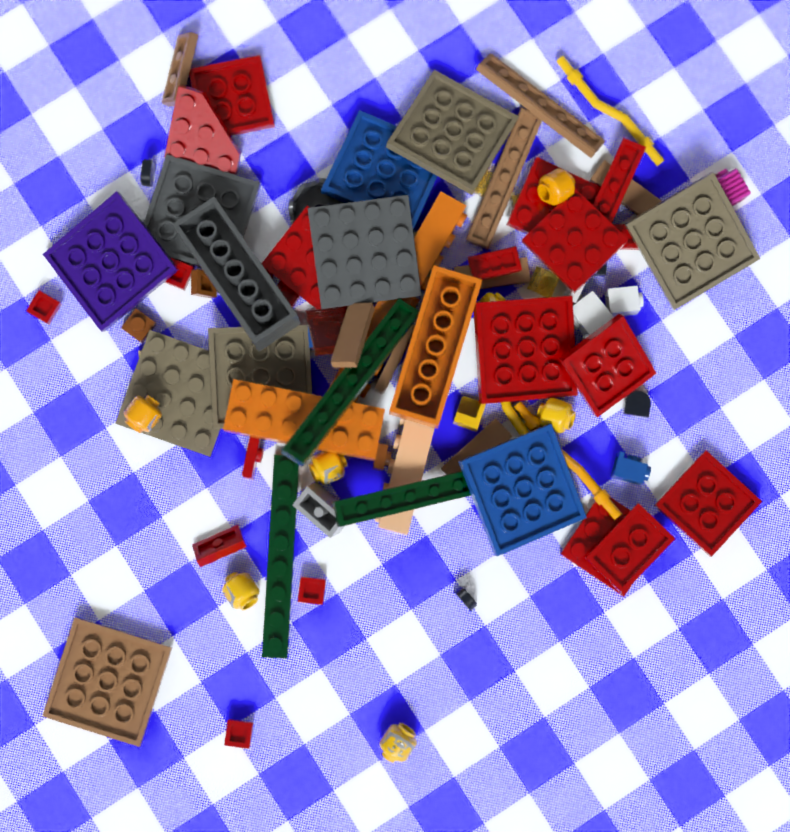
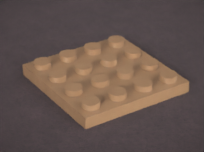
M75 617L42 717L141 747L173 647Z

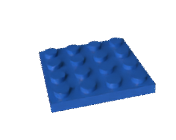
M359 110L322 186L321 193L343 203L408 195L412 228L414 230L438 176L386 148L388 140L397 128L396 125Z
M552 424L542 426L458 461L494 556L503 555L587 518Z

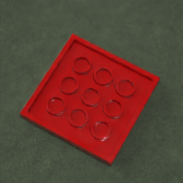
M572 296L475 303L474 327L480 404L578 396L577 387L559 360L562 355L575 346Z

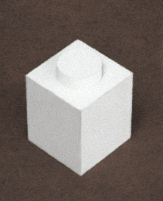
M638 286L607 289L604 294L606 308L613 317L618 314L623 316L637 315L641 310L640 307L644 305L642 292L638 293Z

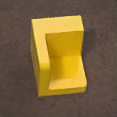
M462 396L453 424L476 432L486 404H480L478 400Z

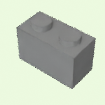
M318 482L308 485L293 503V506L329 538L339 534L345 527L337 526L332 502L338 499Z

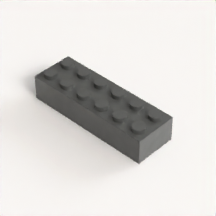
M212 197L172 224L179 237L259 352L301 324L296 312L215 197Z

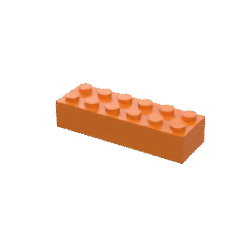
M433 265L389 415L438 429L482 279Z
M233 379L223 430L227 433L286 444L323 396ZM353 402L317 450L375 461L385 409Z

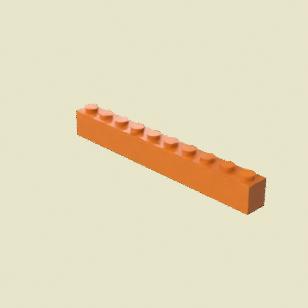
M441 191L414 237L420 289L426 291L433 265L440 266L444 259L441 253L445 247L448 249L451 247L456 237L453 235L454 230L457 226L461 228L468 216L465 213L467 205ZM417 296L401 298V300L415 309L420 301ZM398 299L377 302L365 341ZM382 364L380 368L377 370V372L374 374L375 377L378 376L384 364ZM340 368V369H339V371H338V373L336 374V376H335L334 380L332 381L331 385L334 383V381L337 379V377L341 374V372L344 370V368ZM367 384L354 403H357L360 397H366L371 385Z

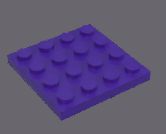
M118 191L42 254L101 332L108 330L179 270Z

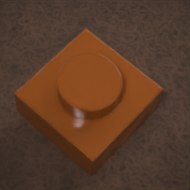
M200 269L191 270V295L210 299L216 298L217 290L204 271Z
M135 308L121 329L143 344L149 330H153L157 323Z
M378 443L376 459L373 462L372 470L382 472L384 466H389L391 452L387 451L388 445Z

